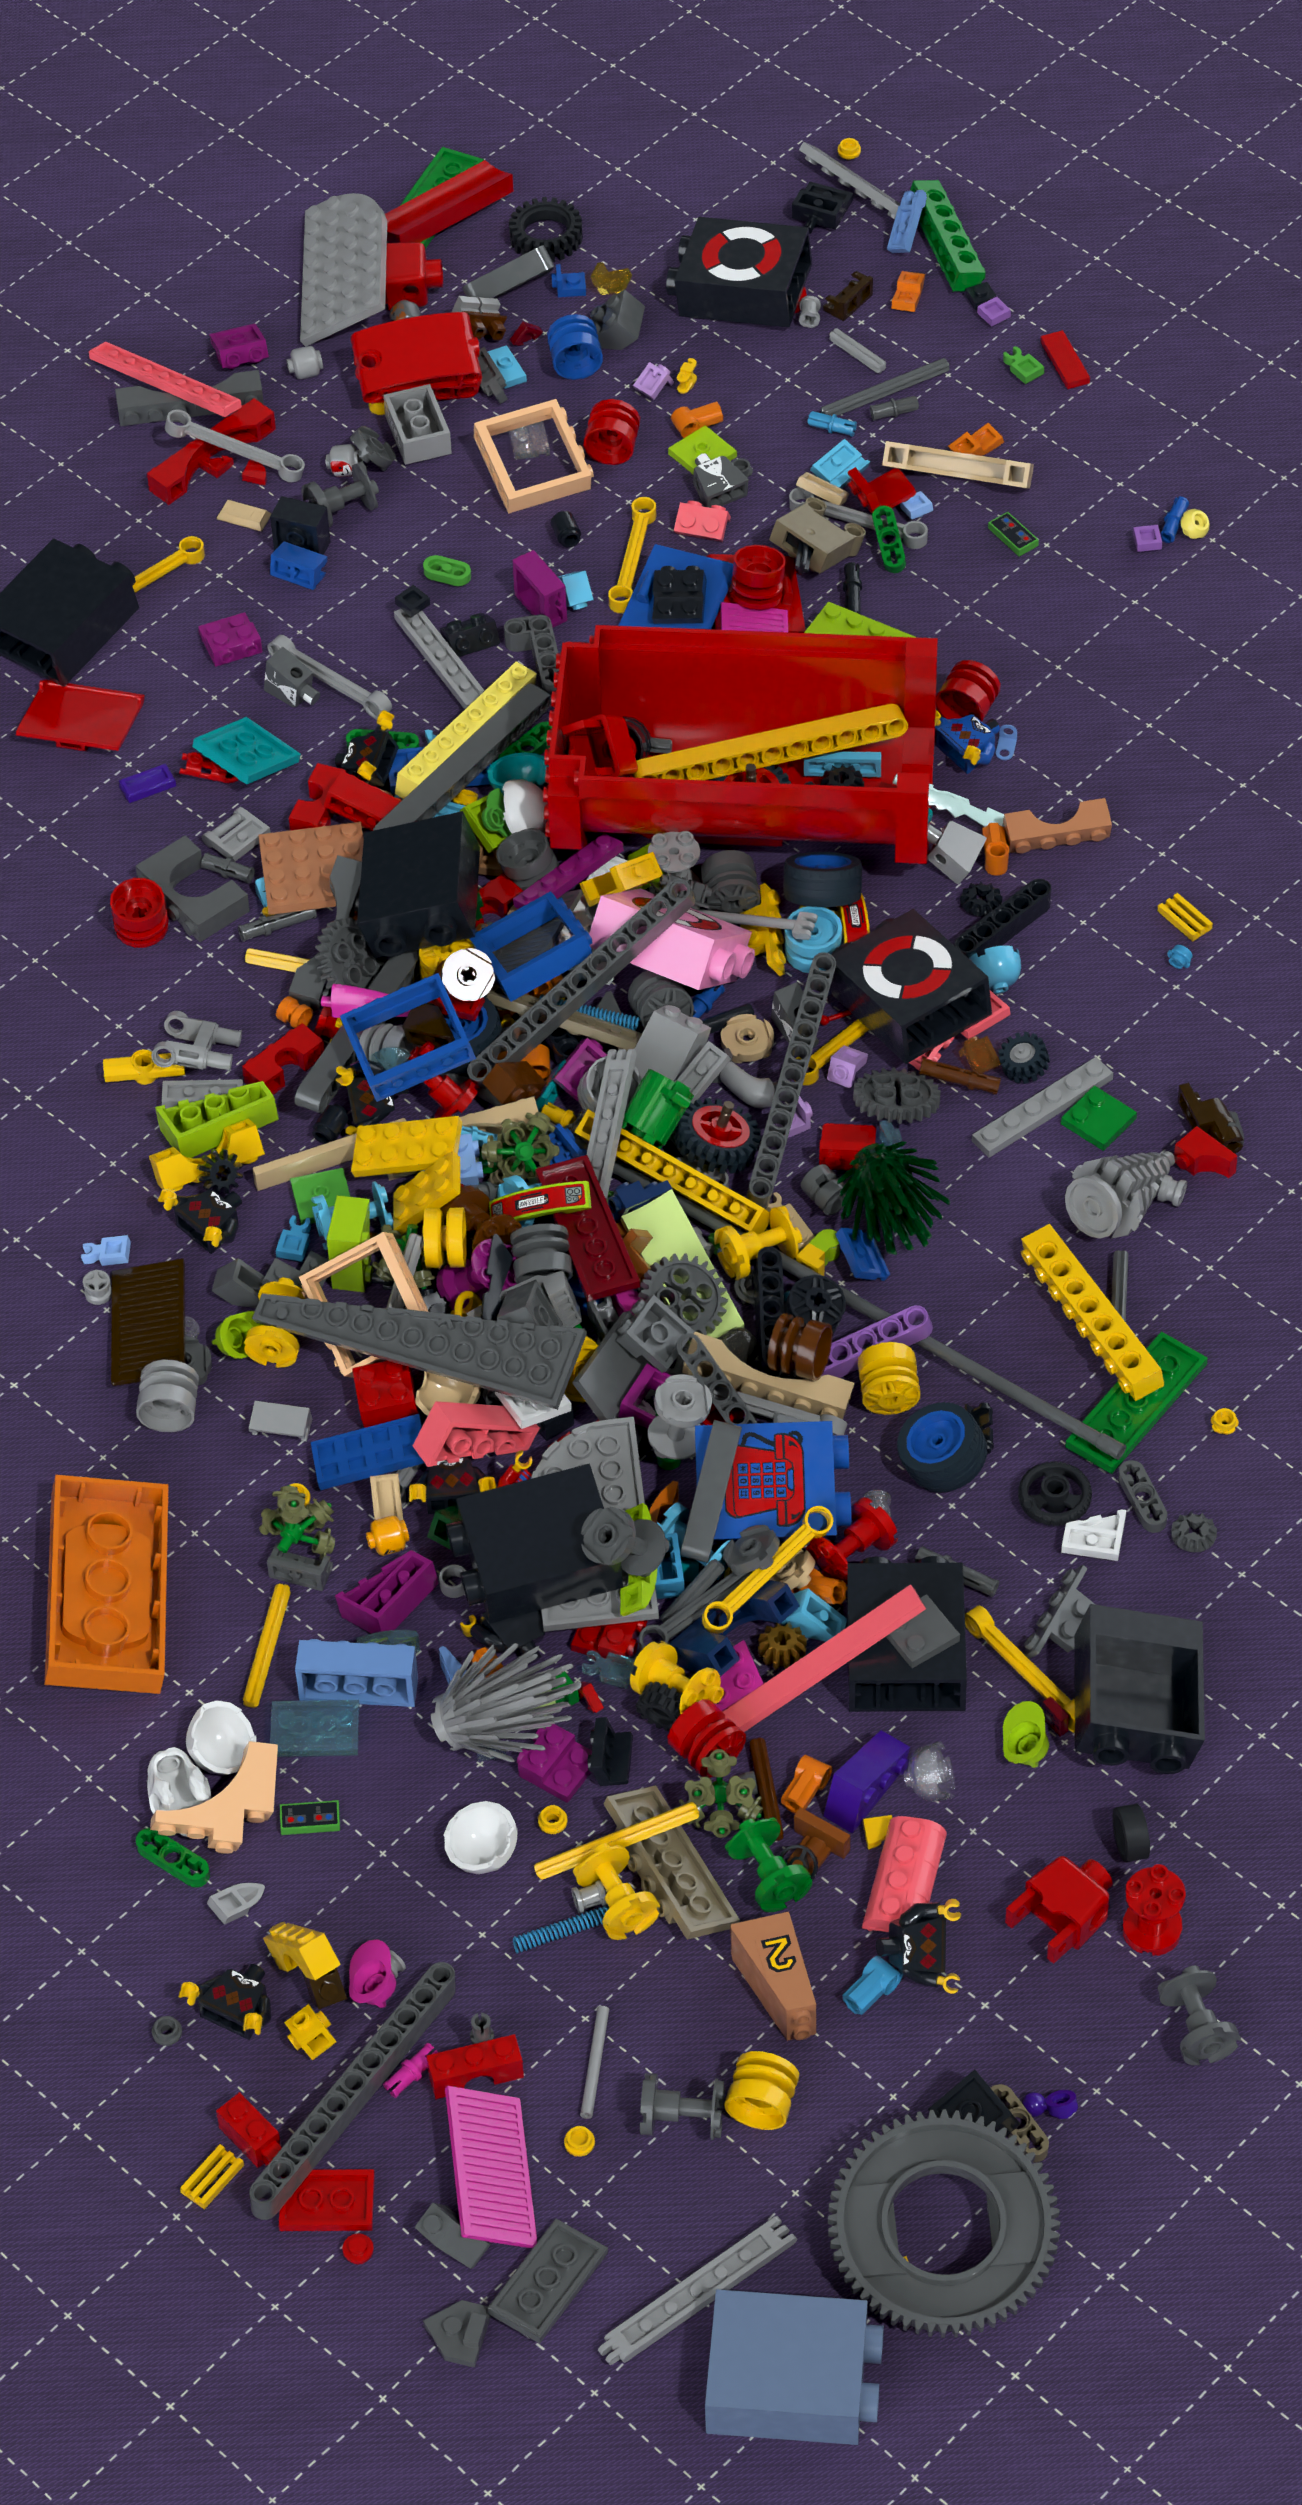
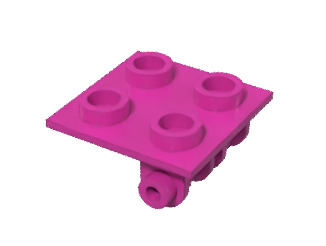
M744 1640L733 1646L740 1660L720 1677V1687L724 1689V1695L721 1701L715 1705L722 1712L764 1684Z

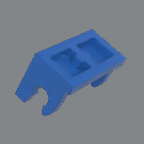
M284 541L271 554L270 575L314 590L326 574L321 569L327 563V556Z

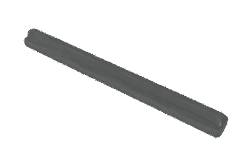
M941 358L822 406L821 413L839 416L949 371V362L945 358Z

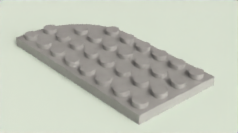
M356 193L332 196L328 200L305 210L300 341L305 347L385 310L387 219L381 207L369 196Z
M634 1417L596 1421L573 1429L571 1434L559 1442L555 1441L548 1447L532 1474V1478L590 1463L604 1509L616 1507L625 1511L639 1504H645ZM622 1569L623 1587L628 1586V1573ZM621 1589L542 1609L544 1632L659 1619L656 1589H654L651 1600L646 1608L626 1616L620 1615Z

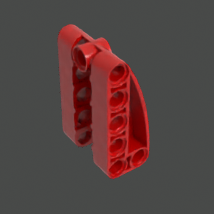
M451 312L405 318L372 326L351 335V344L356 362L355 376L359 380L363 401L366 403H384L383 395L427 384L431 385L436 400L464 399L473 397L478 393L482 380L478 359L480 349L478 338L473 336L468 313Z

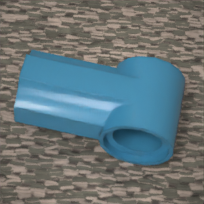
M875 1956L864 1968L862 1976L843 1994V2001L853 2013L863 2015L883 1994L889 1995L895 1990L902 1979V1974L883 1958Z

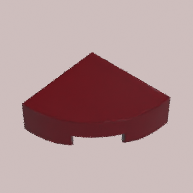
M523 321L510 338V341L513 345L521 346L524 345L523 342L529 341L532 338L534 340L537 339L543 331L539 326Z

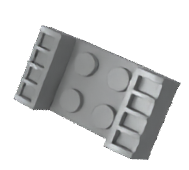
M563 1270L547 1276L536 1275L501 1291L500 1298L504 1301L507 1291L537 1280L561 1319L563 1327L573 1328L582 1322L580 1306ZM482 1305L466 1313L467 1316L481 1318Z

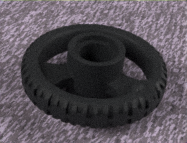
M1050 1461V1463L1038 1464L1024 1474L1018 1488V1499L1023 1511L1031 1519H1035L1036 1522L1048 1526H1064L1068 1522L1080 1519L1087 1512L1091 1504L1092 1489L1088 1478L1081 1470L1071 1464L1067 1465L1065 1462L1057 1463V1461ZM1045 1476L1041 1483V1493L1038 1495H1028L1030 1485L1037 1478ZM1064 1476L1071 1478L1079 1485L1082 1492L1081 1495L1069 1493L1070 1484ZM1067 1507L1070 1508L1069 1511L1064 1512V1513H1060V1512L1064 1511Z

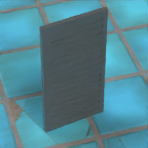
M578 889L566 892L560 897L564 900L567 908H570L573 912L583 896V891ZM557 916L496 950L494 955L508 973L550 950L565 925Z

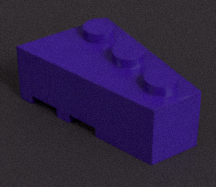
M880 1730L834 1773L823 1817L853 1834L897 1777L903 1775L907 1770L910 1762L907 1759L910 1747Z

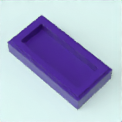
M163 764L119 780V787L127 801L132 803L176 787V781L167 765Z

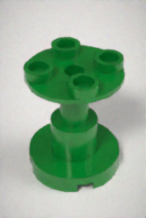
M772 1817L756 1822L754 1819H748L742 1822L739 1826L740 1831L726 1843L725 1850L735 1860L755 1857L759 1864L757 1874L762 1881L755 1891V1899L762 1910L765 1912H777L787 1908L785 1902L790 1901L792 1898L795 1902L802 1899L812 1886L810 1873L800 1864L787 1866L781 1856H774L769 1848L780 1834V1824L777 1819Z

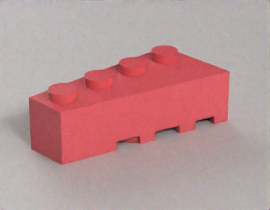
M435 1401L412 1446L427 1467L436 1466L438 1461L447 1460L448 1463L459 1462L461 1457L472 1456L473 1459H478L491 1452H495L496 1455L529 1450L540 1428L537 1424L521 1429L505 1406Z

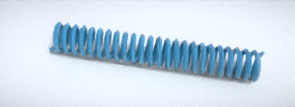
M561 999L557 1002V1005L562 1006L567 1000ZM587 1004L585 1006L582 1005L578 1009L581 1013L582 1011L584 1014L587 1012V1015L591 1013L592 1017L595 1014V1018H598L599 1015V1019H602L603 1016L604 1021L607 1017V1022L611 1018L610 1023H613L615 1019L614 1024L616 1025L619 1020V1026H621L623 1021L622 1027L634 1031L637 1029L640 1021L639 1017L636 1018L635 1016L632 1017L631 1015L628 1016L627 1014L624 1015L623 1013L620 1014L611 1010L607 1011V1009L603 1010V1008L599 1009V1007L595 1008V1006L592 1008L591 1005L588 1007Z
M609 1906L599 1907L598 1910L594 1909V1911L590 1910L589 1913H581L580 1916L576 1915V1918L572 1916L571 1919L567 1918V1921L563 1919L558 1924L554 1922L549 1927H541L540 1930H532L531 1933H523L522 1936H514L515 1952L519 1953L516 1941L521 1952H523L521 1941L524 1949L528 1950L525 1938L530 1949H532L530 1938L533 1946L536 1948L534 1935L539 1946H541L539 1935L542 1943L545 1945L543 1932L548 1943H550L548 1932L551 1940L554 1942L552 1929L558 1940L559 1936L556 1927L562 1939L564 1936L561 1927L564 1935L567 1937L568 1933L565 1924L571 1936L570 1924L573 1932L576 1934L577 1930L574 1921L579 1932H581L579 1921L582 1929L585 1931L586 1927L583 1918L588 1929H590L588 1918L591 1926L594 1928L592 1915L596 1925L599 1926L596 1913L602 1924L601 1913L604 1917L605 1910L607 1912Z

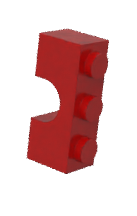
M320 763L316 764L308 780L309 796L311 799H315V801L298 799L289 816L290 831L330 826L333 814L336 815L337 813L324 807L328 790L341 770L344 772L346 770Z
M504 874L490 880L478 891L484 903V907L480 908L482 916L489 913L496 914L501 918L507 916L510 908L514 905L513 898L522 893L523 890ZM484 918L477 920L476 925L484 923Z
M301 1023L296 1028L289 1030L278 1041L268 1045L260 1054L250 1058L242 1066L244 1083L248 1085L263 1081L274 1095L285 1087L284 1072L281 1067L294 1064L306 1072L314 1066L323 1053L324 1041L306 1025Z
M515 2034L426 2056L428 2074L435 2099L446 2097L445 2088L447 2086L464 2088L468 2081L480 2076L492 2077L494 2085L524 2078L523 2061Z

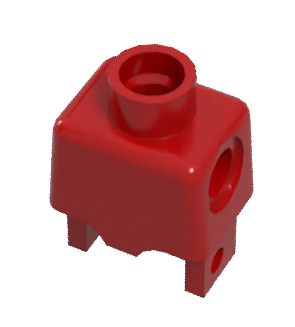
M419 242L387 243L385 304H388L389 311L397 302L402 300L414 302L418 307L426 306L428 303V289L443 288L442 260H427L425 246Z
M599 714L561 727L563 735H568L569 755L586 756L587 776L626 777L637 772L636 744L629 735L626 720L623 717Z
M1059 1856L1026 1881L1025 1892L1006 1908L1005 1923L1010 1928H1013L1030 1912L1037 1916L1058 1934L1048 1943L1047 1959L1054 1964L1072 1947L1079 1950L1105 1923L1108 1918L1109 1893L1107 1890L1113 1885L1112 1878L1107 1870L1093 1859H1088L1078 1867L1067 1857Z

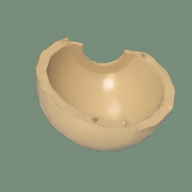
M424 1371V1381L421 1388L417 1390L415 1403L428 1416L435 1401L475 1404L480 1397L481 1387Z

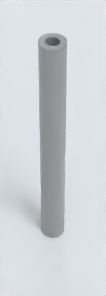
M599 2006L597 2008L580 2114L585 2119H590L593 2116L609 2016V2008L606 2006Z

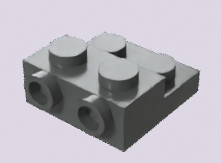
M653 1294L646 1300L639 1299L632 1306L630 1311L634 1315L631 1319L626 1318L618 1326L617 1331L620 1334L616 1341L635 1358L641 1355L644 1356L663 1373L669 1369L679 1354L677 1350L678 1339L686 1333L693 1334L694 1330ZM686 1338L683 1341L682 1348L685 1346L689 1338Z

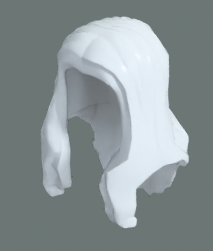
M175 1747L168 1748L164 1751H158L151 1758L148 1766L147 1788L150 1808L153 1814L156 1810L170 1811L190 1808L211 1799L208 1779L194 1765L184 1751Z

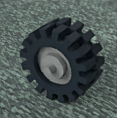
M1024 1032V1036H1021L1020 1033H1015L1016 1038L1013 1039L1009 1036L1007 1038L1008 1044L1003 1042L1001 1044L1002 1049H999V1061L1003 1072L1011 1081L1014 1079L1015 1083H1020L1021 1079H1023L1024 1084L1029 1083V1078H1032L1034 1082L1038 1080L1036 1075L1039 1074L1042 1077L1045 1074L1043 1069L1048 1070L1050 1058L1045 1043L1041 1037H1037V1034L1033 1033L1030 1037L1029 1032Z

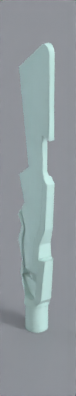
M897 774L895 775L892 784L897 785ZM929 784V806H935L937 811L947 810L954 818L966 815L983 827H986L989 823L1003 825L1004 814L987 808L985 812L971 806L969 799L948 791L937 790L933 788L934 785Z

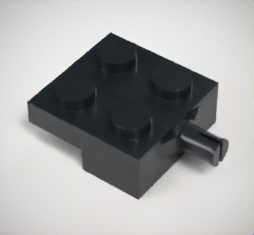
M810 181L805 190L801 189L792 203V218L807 222L804 227H809V234L812 233L816 225L836 230L853 201V193Z

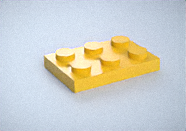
M454 1151L450 1152L445 1157L439 1158L435 1164L425 1171L419 1172L411 1181L396 1189L393 1193V1230L398 1231L401 1235L407 1232L408 1224L417 1225L424 1220L425 1208H441L460 1194L459 1155Z

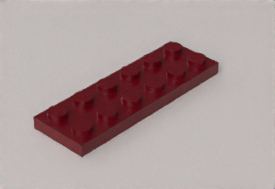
M588 1155L535 1169V1176L540 1186L576 1181L589 1182L591 1209L568 1214L564 1212L551 1214L555 1224L562 1225L568 1230L569 1238L567 1240L570 1244V1249L567 1251V1254L571 1257L572 1266L587 1302L639 1288V1277Z

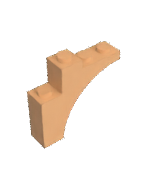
M249 1741L243 1750V1757L238 1772L225 1789L210 1800L190 1808L170 1811L156 1810L151 1818L150 1830L158 1831L160 1835L172 1836L176 1833L187 1834V1837L192 1839H203L205 1836H208V1848L216 1849V1852L223 1854L237 1851L242 1844L244 1818H247V1821L252 1823H262L268 1820L274 1812L278 1745Z

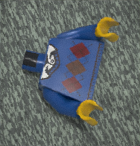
M936 711V746L966 774L970 773L979 764H990L995 753V734L1000 731L996 720L990 719L983 724L974 715L946 719L941 717L940 713Z

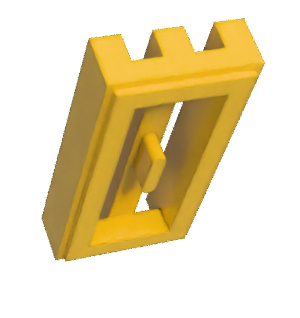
M1178 893L1173 895V899L1168 898L1165 904L1161 903L1158 905V912L1192 942L1212 929L1213 923ZM1170 909L1175 911L1181 917V919L1177 915H1175ZM1187 924H1190L1195 930H1197V932H1195Z
M219 2144L180 2187V2191L184 2196L205 2210L242 2169L244 2161L239 2157H234V2153L231 2151L227 2152L225 2147ZM227 2164H232L208 2192L200 2198L199 2195L217 2178V2175Z

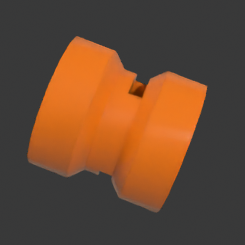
M291 996L285 997L276 1011L277 1019L284 1023L289 1022L293 1028H296L301 1023L308 1026L313 1016L312 1008L305 1004L300 1005L298 1000Z

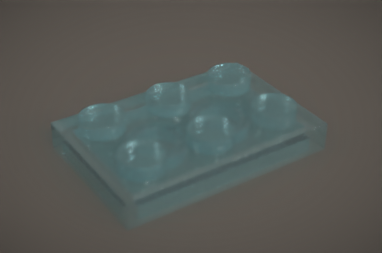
M359 1700L272 1701L270 1744L278 1745L277 1757L358 1755Z

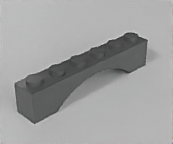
M259 370L234 373L221 383L212 386L217 390L240 399L241 405L248 403L253 398L264 405ZM141 386L115 389L120 426L165 421L168 413L172 410L185 411L190 417L216 414L170 393L157 392Z
M337 855L329 877L330 889L337 907L335 920L351 917L355 921L353 917L355 911L358 912L362 862ZM314 956L307 963L297 968L289 989V996L298 1000L300 1005L305 1004L312 1009L320 1011L322 1007L321 998L322 996H330L331 988H326L327 979L321 980L323 970L317 969L321 961L317 960Z

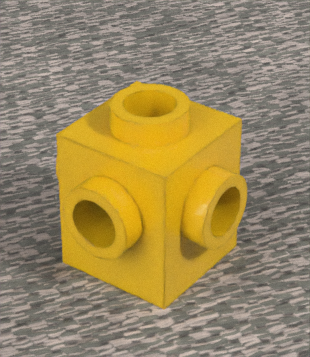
M309 2004L284 2022L291 2032L287 2035L290 2042L297 2051L303 2048L312 2060L336 2043V2040L327 2029L332 2025L321 2010L315 2013Z

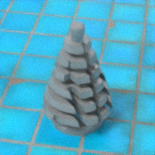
M1169 1151L1161 1154L1157 1152L1132 1154L1122 1158H1118L1115 1155L1087 1161L1083 1165L1077 1166L1072 1175V1178L1075 1180L1067 1187L1065 1194L1066 1210L1071 1221L1080 1231L1095 1238H1104L1113 1234L1112 1238L1126 1236L1132 1231L1135 1232L1157 1195L1164 1176L1169 1174L1170 1167L1174 1165L1175 1156Z

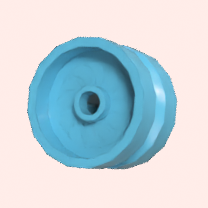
M802 907L792 912L787 918L797 920L799 912L814 913L818 916L809 940L794 939L792 930L784 929L787 961L794 968L802 972L809 973L815 955L821 952L832 955L834 950L842 945L841 920L833 911L825 907Z

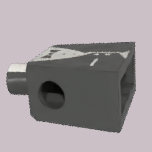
M704 453L695 459L697 466L694 468L693 483L704 507L711 508L712 505L724 506L747 496L748 478L725 456L711 460Z
M281 647L266 661L264 691L291 707H297L304 700L310 705H314L318 701L321 693L312 687V671L287 649Z
M798 982L775 991L773 997L771 1019L788 1043L790 1042L803 996V990ZM817 1037L815 1039L813 1048L816 1047L819 1043Z

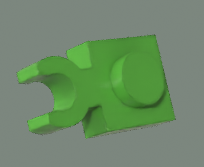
M1014 346L1013 355H1009L1007 352L1003 353V362L1010 365V371L1024 384H1027L1044 374V366L1030 354L1022 356L1021 349Z

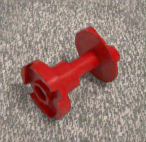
M427 1041L421 1048L416 1046L408 1054L407 1059L412 1060L434 1050L435 1045ZM438 1075L424 1081L430 1088L428 1094L440 1105L434 1118L451 1117L452 1114L458 1111L462 1113L478 1093L477 1088H479L471 1079L464 1081L458 1086L448 1075L442 1077Z
M860 1498L851 1506L853 1523L844 1530L845 1538L834 1546L830 1541L821 1537L813 1538L806 1547V1550L821 1567V1573L824 1577L843 1580L847 1584L848 1562L846 1558L853 1552H864L871 1545L885 1551L897 1543L898 1538L894 1539V1535L897 1533L894 1522L882 1507L879 1506L875 1509L869 1505L872 1502L869 1498Z
M1156 1864L1153 1867L1141 1869L1132 1875L1126 1884V1901L1129 1908L1123 1917V1937L1126 1943L1139 1953L1145 1951L1152 1952L1154 1956L1163 1955L1173 1950L1180 1940L1182 1918L1179 1912L1186 1900V1891L1182 1880L1175 1873L1169 1871L1166 1866Z

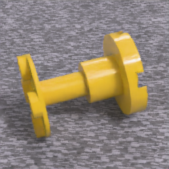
M784 1205L770 1210L769 1220L771 1229L760 1234L749 1231L739 1235L732 1226L728 1225L715 1231V1245L720 1243L722 1250L717 1255L729 1277H736L735 1280H740L749 1276L750 1261L756 1259L758 1252L764 1247L778 1245L783 1254L792 1259L796 1258L799 1251L798 1244L802 1242V1235L797 1227H793L789 1212Z
M283 1277L279 1278L278 1282H268L262 1285L258 1293L259 1300L262 1293L306 1299L302 1294V1288L294 1285L291 1279ZM261 1325L248 1330L244 1341L245 1353L252 1360L265 1366L267 1362L276 1363L275 1367L277 1368L288 1367L294 1364L300 1348L298 1340L290 1332L274 1326Z
M660 1641L661 1643L659 1644L656 1642L649 1643L635 1659L633 1665L637 1666L635 1676L633 1674L630 1675L632 1690L641 1695L645 1686L650 1682L653 1684L659 1682L661 1686L663 1683L667 1684L670 1689L674 1687L677 1689L676 1692H682L679 1706L680 1714L694 1703L703 1699H709L714 1704H717L724 1695V1689L720 1687L721 1679L717 1670L707 1667L699 1670L691 1679L685 1677L684 1669L677 1665L678 1656L676 1649L664 1641Z
M608 1843L598 1845L593 1850V1854L584 1862L576 1865L573 1873L577 1883L582 1887L594 1885L595 1881L598 1880L602 1882L607 1891L605 1901L609 1906L602 1920L603 1928L611 1939L622 1940L627 1938L625 1933L634 1931L637 1935L650 1927L659 1916L657 1907L660 1908V1904L652 1893L645 1891L635 1893L629 1883H622L618 1874L624 1870L630 1859L628 1850L623 1846L610 1847Z

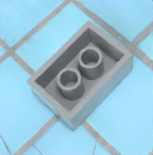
M430 384L383 395L385 417L405 465L452 454L450 431Z

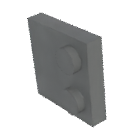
M927 1594L920 1598L926 1610L886 1636L911 1668L916 1667L960 1641L958 1631Z

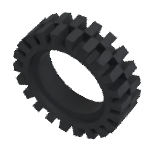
M542 197V202L539 203L537 198L532 199V205L526 201L523 203V208L518 206L516 212H512L509 219L512 248L515 247L517 254L521 252L522 256L544 245L552 262H555L556 256L559 260L565 259L564 253L568 257L573 255V250L577 251L582 243L581 215H579L578 209L574 210V205L571 203L567 205L565 200H561L558 204L557 198L552 197L551 202H547V197ZM543 220L557 221L567 228L563 235L548 240L530 237L525 232L527 226Z

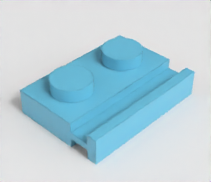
M844 439L814 463L810 471L817 477L842 489L851 481L847 472L856 467L862 473L868 468L870 461L864 460L861 457L862 454Z

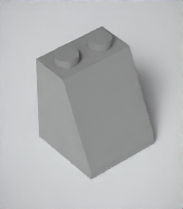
M666 1005L655 1010L635 1047L637 1053L635 1067L641 1076V1080L648 1069H652L675 1082L706 1045L711 1027L703 1024V1021L699 1018L689 1017L681 1013L679 1008L672 1005Z

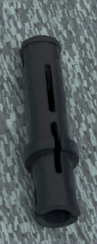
M849 562L844 566L845 582H843V591L845 592V608L861 615L860 590H862V582L859 574L860 566L857 563L855 570V562Z

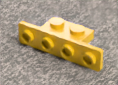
M766 883L760 885L761 904L740 913L781 918L778 905L780 904V897L774 889L772 890ZM740 924L741 928L752 932L748 947L755 950V956L766 951L767 964L779 976L784 975L786 958L783 953L782 944L784 943L781 929Z

